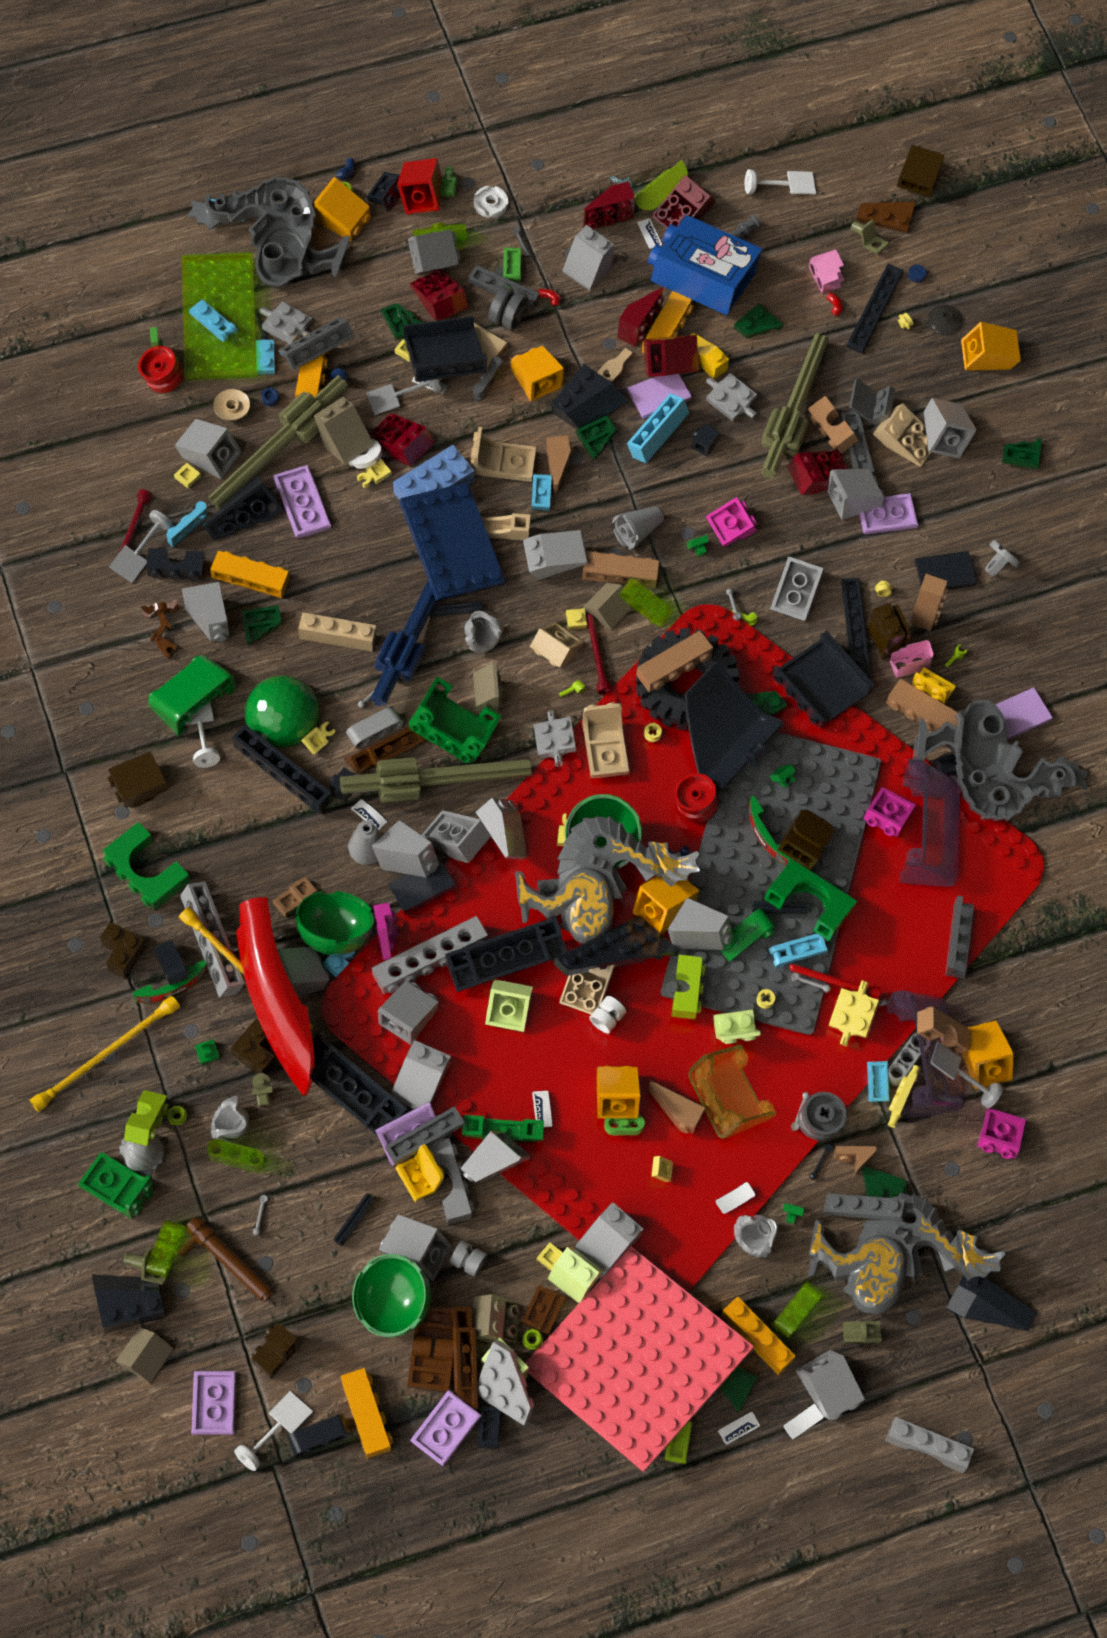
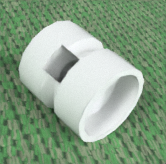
M606 996L600 1004V1009L597 1008L589 1019L599 1030L609 1034L616 1026L615 1021H620L626 1014V1009L613 997Z

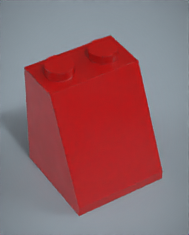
M438 158L404 162L397 185L406 214L440 210L442 172Z

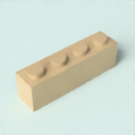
M302 612L298 628L299 639L373 652L376 640V625Z

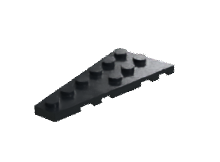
M638 915L555 958L554 965L566 976L586 973L589 972V969L599 968L600 970L607 969L610 965L619 967L641 963L645 959L653 957L657 960L662 959L664 955L678 956L679 949Z

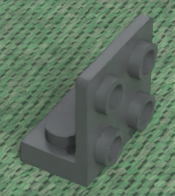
M856 379L853 384L849 408L876 426L890 418L895 388L888 386L876 392L859 379Z

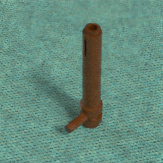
M196 1216L187 1224L186 1229L191 1238L177 1251L182 1257L198 1243L207 1248L260 1301L266 1302L273 1295L272 1289L216 1235L215 1230L206 1226V1222L202 1218L199 1219Z

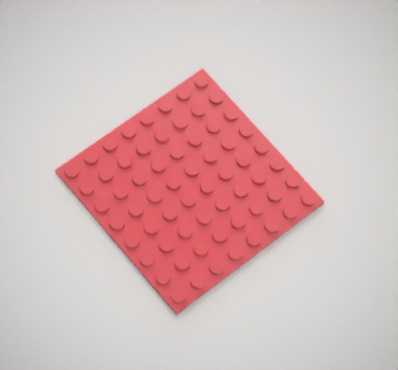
M630 1247L525 1364L529 1367L528 1374L642 1472H645L753 1350L754 1346L633 1247Z

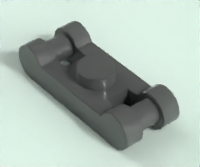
M499 357L491 359V367L487 373L482 374L480 383L473 386V400L475 402H481L500 375L502 361Z

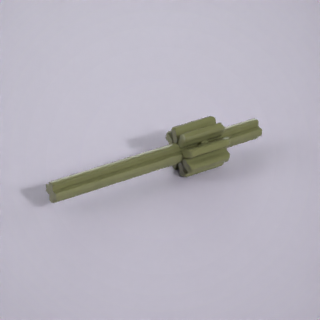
M820 333L814 335L787 407L783 406L781 411L775 408L771 413L761 442L763 447L770 448L761 472L764 477L775 479L783 458H787L788 454L793 457L799 452L809 423L806 417H800L801 411L828 344L829 338L826 335L822 336Z
M337 375L315 397L310 393L302 392L278 415L283 427L208 496L209 501L217 509H220L293 439L307 444L319 432L314 415L331 405L349 388L347 382Z
M415 758L381 760L377 762L376 774L340 777V789L342 794L378 791L382 803L419 799L420 787L529 777L531 776V763L527 759L418 770Z

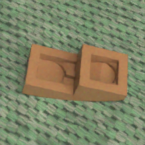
M304 877L292 884L288 891L275 898L273 904L286 917L297 909L304 898L317 893V890Z

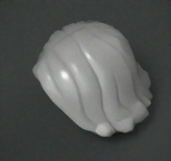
M475 611L464 626L465 640L467 645L470 646L469 649L477 654L493 650L502 637L503 627L501 626V621L483 611Z
M237 1096L224 1100L221 1106H218L211 1123L212 1138H238L247 1131L249 1115L239 1104Z
M159 1136L151 1139L148 1146L122 1139V1145L119 1147L120 1154L124 1157L126 1165L131 1170H155L163 1162L165 1151H163L164 1147L160 1143Z
M744 1215L738 1217L734 1225V1235L743 1251L751 1256H756V1258H765L770 1254L773 1242L777 1237L778 1225L776 1221L763 1215L753 1217Z

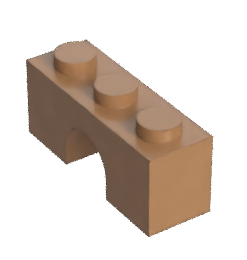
M826 396L808 408L811 413L809 418L814 425L819 424L820 428L818 430L824 438L829 437L828 443L834 450L838 449L842 454L859 441L845 421L837 426H831L832 422L839 417V414Z
M927 1007L925 1010L917 1012V1034L929 1041L941 1038V1044L955 1054L969 1051V1029L935 1007Z

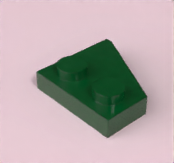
M398 303L381 309V314L396 341L403 338V325L425 323L416 319L414 314L406 311Z
M759 303L734 324V329L746 339L755 337V335L766 334L772 329L777 328V330H781L783 328V323Z
M607 415L576 430L578 439L592 460L598 457L616 433V428Z
M1037 438L1035 442L1031 443L1022 441L1017 444L1004 445L1002 463L1038 469L1042 439Z
M279 605L242 610L247 646L282 625Z
M777 691L746 694L764 714L775 716L787 708V704Z
M862 1167L861 1171L866 1196L893 1198L899 1196L900 1193L908 1195L905 1179L868 1167Z
M739 1366L720 1386L721 1392L728 1398L734 1410L738 1413L757 1378L756 1375Z

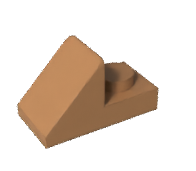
M836 1146L834 1160H840V1162L844 1163L854 1160L856 1175L874 1157L877 1149L876 1146Z

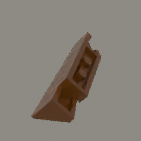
M408 726L344 757V760L359 774L372 764L377 766L378 761L389 760L424 742L425 738L413 732Z
M452 1307L455 1392L472 1409H478L475 1327H472V1307Z

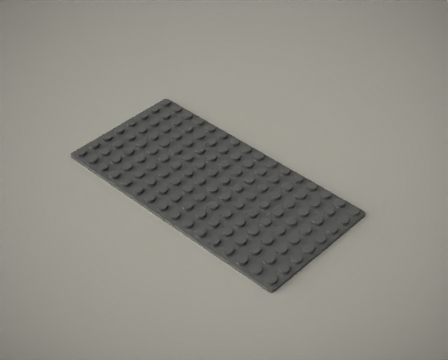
M777 732L765 744L769 752L758 760L759 763L756 766L747 764L723 790L716 788L719 807L714 816L707 820L699 849V856L696 860L699 871L693 872L690 882L700 891L696 902L727 915L732 930L753 913V901H766L764 898L768 888L786 867L775 860L762 847L752 829L749 818V803L752 796H755L764 810L761 821L776 845L781 843L792 820L800 810H810L833 826L834 832L824 848L819 860L810 871L848 895L866 823L864 816L871 803L881 763L879 758ZM782 765H792L795 769V772L791 774L795 777V782H790L787 778V788L781 787L779 782H773L770 778V775ZM807 892L795 893L787 902L809 903V914L766 913L776 925L775 934L768 939L759 938L731 962L726 959L720 950L679 949L678 956L671 957L670 955L660 994L663 997L674 999L675 991L686 992L690 989V986L685 981L676 980L679 955L702 957V964L705 965V974L700 976V983H703L702 995H698V1001H702L701 1007L723 1013L752 1009L754 1021L812 1035L824 990L801 981H792L791 976L795 972L790 971L789 966L796 964L828 975L838 931L830 941L823 938L827 947V953L775 968L773 962L775 959L770 954L769 948L817 934L813 929L825 911L823 903L815 895ZM781 952V956H787L786 952ZM799 974V977L805 978V979H807V980H810V981H813V982H816V983H819V984H822V985H825V983H826V982H824V981H820V980H817V979H814V978H811V977H808V976ZM761 990H771L775 995L774 1004L769 1009H762L757 1004V996ZM762 996V997H763V999H762L763 1002H765V1001L770 1002V1001H769V999H770L769 996H767V997Z

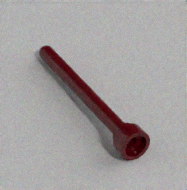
M139 489L138 505L121 550L125 545L130 547L144 507L151 502L153 494L146 489Z
M588 614L587 623L599 679L596 685L598 695H606L608 692H612V687L605 676L593 614Z

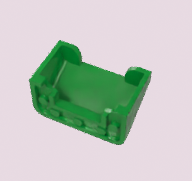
M197 655L188 666L158 690H153L149 694L148 705L180 736L186 731L184 724L187 721L190 723L195 713L216 696L222 697L224 695L223 692L229 696L236 690L234 677L207 656Z

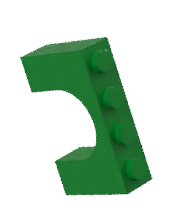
M138 821L103 849V860L109 867L113 866L117 870L115 873L122 881L125 879L129 883L128 887L134 894L138 893L142 897L140 899L146 907L150 906L155 911L190 882L189 874L177 862H174L161 874L151 878L138 876L132 871L131 863L134 857L152 843L151 834Z
M793 859L768 888L764 898L775 907L781 909L787 900L798 892H807L818 897L823 903L825 911L818 919L813 931L828 941L832 939L852 913L857 902L850 895L845 894Z

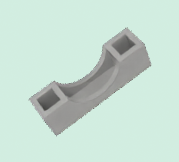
M449 1138L437 1141L427 1148L432 1150L435 1162L441 1166L443 1172L450 1177L453 1183L451 1193L443 1200V1210L447 1223L451 1225L472 1218L474 1206L472 1200H468L466 1196L469 1190L466 1181L462 1182L460 1174H463V1171L461 1170V1163H457L455 1156L458 1155L456 1146L451 1144Z
M897 1417L892 1421L885 1440L903 1449H912L926 1453L938 1459L944 1466L964 1473L967 1469L974 1450L971 1447Z

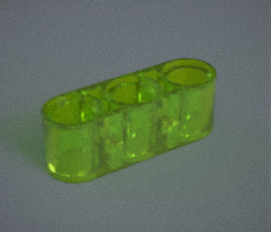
M629 579L620 592V597L656 626L661 627L672 612V609L635 579Z
M213 1139L207 1145L208 1156L211 1161L251 1172H260L265 1166L263 1153L258 1149L220 1139ZM219 1147L222 1150L220 1153L214 1154L211 1152L212 1149ZM235 1152L241 1154L238 1159L231 1158V1155ZM256 1157L260 1159V1162L252 1164L250 1162L251 1159Z
M169 1220L164 1221L148 1260L146 1273L167 1278L182 1241L185 1225Z
M806 1281L774 1321L772 1327L789 1339L824 1293Z

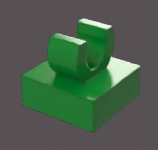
M707 535L688 541L686 545L688 550L695 548L698 557L706 553L704 545L709 540Z
M782 765L770 775V778L773 782H779L781 787L787 788V778L790 782H795V777L791 775L795 772V769L792 765Z
M214 1039L195 1045L201 1066L220 1059Z
M784 1202L782 1211L788 1212L786 1222L794 1224L796 1215H803L804 1207Z

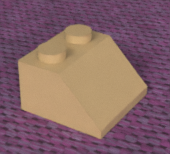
M553 622L538 630L530 647L534 649L537 655L547 658L552 665L562 667L572 659L583 646L584 641L556 622Z

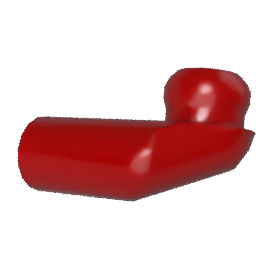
M539 288V297L550 298L551 305H560L561 296L551 289Z
M830 292L826 299L834 306L831 309V313L839 316L844 310L843 302Z

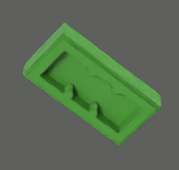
M504 248V278L521 282L522 248Z
M151 327V347L163 346V340L159 339L157 327Z

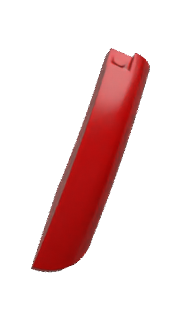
M252 898L239 905L241 925L236 931L244 978L253 1007L273 1051L303 1096H307L313 1079L311 1076L312 1069L314 1068V1047L308 1008L302 1005L282 965L273 935L268 898Z

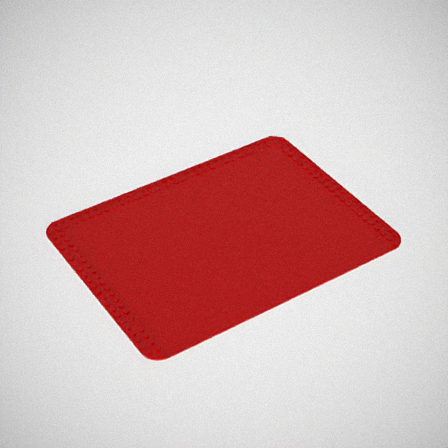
M711 604L699 605L687 610L666 632L674 630L675 634H679L680 629L689 628L690 634H695L696 629L705 631L704 636L706 638L711 634L719 638L718 644L725 643L730 649L729 656L734 655L737 661L736 668L739 669L738 686L745 694L777 691L787 704L785 710L773 716L784 723L778 730L779 733L879 758L881 763L871 803L883 787L916 805L898 837L894 835L888 836L884 833L883 829L877 826H869L866 821L848 895L857 902L852 913L839 928L828 975L859 985L861 981L869 983L868 988L874 985L882 988L879 1001L886 999L887 1004L877 1008L868 1037L851 1036L848 1046L839 1044L843 1032L830 1027L829 1023L842 987L826 982L825 985H829L831 990L829 992L823 991L812 1035L755 1021V1029L761 1032V1035L756 1036V1040L744 1041L738 1038L735 1043L725 1044V1042L716 1038L713 1015L722 1014L723 1012L701 1007V1011L696 1013L695 1019L672 1017L673 999L663 997L660 994L670 955H664L662 959L655 960L653 957L645 959L641 963L615 967L603 1000L606 996L613 997L624 1006L626 1014L620 1021H615L616 1026L609 1034L602 1032L593 1025L589 1019L591 1014L559 1003L568 976L554 965L555 960L496 979L533 987L524 1032L485 1024L493 981L456 993L448 967L439 966L432 973L426 976L421 975L413 982L424 993L434 995L438 1001V1010L415 1041L451 1056V1064L431 1103L436 1117L455 1106L462 1119H464V1115L484 1116V1119L536 1120L532 1092L548 1091L552 1126L544 1127L543 1141L515 1142L531 1157L500 1173V1175L578 1241L581 1240L598 1217L613 1202L643 1228L642 1236L632 1247L687 1292L698 1283L734 1241V1225L738 1217L744 1215L755 1216L819 1142L807 1137L801 1131L800 1126L797 1131L791 1129V1125L795 1122L800 1109L803 1093L808 1092L811 1097L819 1092H830L838 1096L847 1109L868 1085L867 1062L888 1061L917 1028V1012L925 1010L927 1007H935L959 979L945 976L953 907L957 896L963 897L962 903L974 905L967 961L968 968L1038 887L1044 872L1043 857L1031 839L1009 822H1006L1005 819L993 822V819L981 820L980 815L969 809L970 805L963 798L959 785L956 782H951L948 776L940 778L934 765L926 759L920 768L912 770L914 750L855 705L821 729L817 725L812 724L807 713L799 709L793 697L790 698L785 692V688L773 678L774 667L776 665L781 667L790 661L792 657L741 618L740 620H735L732 611ZM639 660L613 686L612 692H608L596 704L598 706L612 702L622 704V730L629 774L591 779L582 719L573 728L577 751L563 755V765L560 766L559 763V767L555 766V758H545L531 772V776L527 777L506 799L512 800L517 805V811L521 815L527 858L524 860L505 858L492 836L469 863L450 857L444 866L457 888L406 915L402 909L396 914V921L393 922V926L397 925L399 937H395L396 945L393 946L394 950H390L391 958L477 916L486 931L488 939L547 920L545 915L539 910L531 908L528 921L523 923L515 872H522L526 877L527 883L537 891L538 880L559 879L558 869L560 860L558 857L563 846H557L559 825L564 826L562 823L563 814L566 813V819H568L572 809L580 801L590 796L610 794L628 802L640 818L642 825L641 843L646 848L649 847L648 843L650 841L661 844L668 842V848L673 851L680 850L682 846H688L691 849L690 854L694 852L699 853L707 820L695 823L683 818L678 811L674 796L676 784L681 778L688 774L698 773L690 740L689 727L687 725L686 730H678L675 723L672 724L671 728L662 724V718L659 717L655 720L649 715L650 709L645 710L640 703L641 697L637 696V683H635ZM694 668L689 672H683L676 680L668 681V684H671V688L675 692L685 695L703 673ZM650 723H656L662 729L661 737L656 742H649L644 737L645 727ZM650 730L649 734L655 736L657 731ZM632 862L617 869L627 889L622 893L623 898L613 899L614 915L610 930L636 917L632 912L640 886L648 882ZM693 872L688 875L687 880L691 882ZM561 914L556 916L559 926L562 922ZM561 929L562 939L567 952L582 945V943L574 939L570 932ZM667 930V931H666L665 933H663L662 935H663L668 941L671 942L670 935H669V932H668V930ZM377 934L327 987L322 998L321 1010L324 1023L329 1031L392 1085H395L412 1045L379 1024L378 1010L394 992L383 994L372 975V967L389 960H383ZM469 937L461 938L463 942L471 940ZM447 945L444 947V949L450 951L453 949V947ZM428 954L426 957L428 959H434L436 956L434 954ZM410 963L409 967L416 968L418 964ZM394 971L391 973V975L397 977L400 976L401 973L398 971ZM631 1066L638 1068L640 1089L638 1115L642 1116L645 1121L642 1133L638 1135H610L605 1131L604 1123L606 1118H598L597 1067ZM651 1081L705 1107L704 1114L693 1134L690 1132L684 1133L678 1129V1126L674 1125L648 1091ZM463 1127L451 1133L472 1152L483 1141V1139L463 1136ZM661 1156L673 1162L671 1181L664 1182L652 1177L654 1157ZM748 1182L755 1196L723 1214L715 1201Z

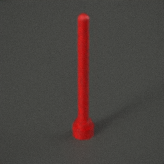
M796 964L789 966L792 972L858 992L860 987L859 984ZM875 985L873 987L869 986L865 994L868 997L879 1000L882 988Z

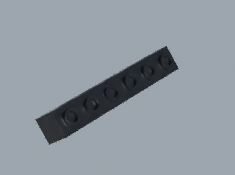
M246 724L232 737L233 746L317 814H320L332 802L331 792Z

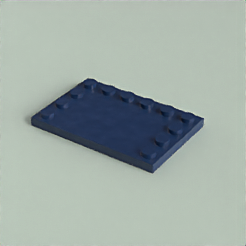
M468 482L400 498V506L436 601L503 585L506 582Z

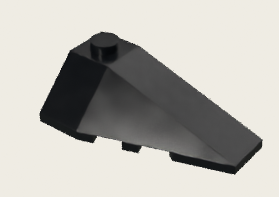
M256 477L205 522L203 527L212 539L216 540L241 529H248L253 525L268 522L282 512L283 509L259 477Z
M964 1274L946 1307L947 1310L963 1319H974L983 1321V1323H994L1023 1331L1029 1330L1037 1314L987 1278L974 1277L971 1280H967Z

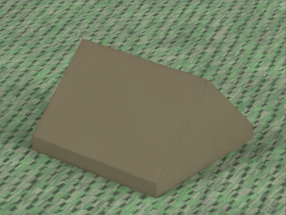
M606 583L583 608H585L587 613L593 614L596 620L611 631L631 611L635 604L622 585Z
M139 1327L116 1360V1363L151 1384L174 1349L156 1333Z

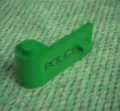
M762 908L757 909L732 929V941L730 944H726L725 948L720 951L731 962L759 938L768 939L773 936L776 925Z

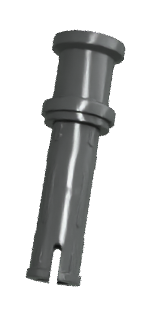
M752 214L744 223H739L737 229L730 234L740 239L748 237L752 231L761 228V223Z

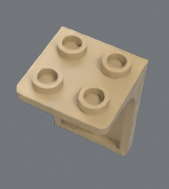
M479 426L478 432H474V446L471 451V467L474 468V475L532 482L536 447L492 441L483 435L482 427Z
M612 702L601 706L589 705L584 708L582 725L591 779L629 774L622 730V704Z

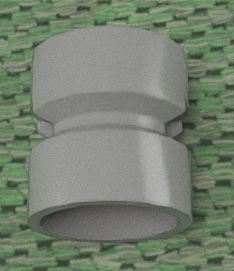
M461 1240L450 1259V1264L459 1269L463 1267L466 1273L475 1277L483 1266L487 1253L478 1248L473 1250L471 1244Z

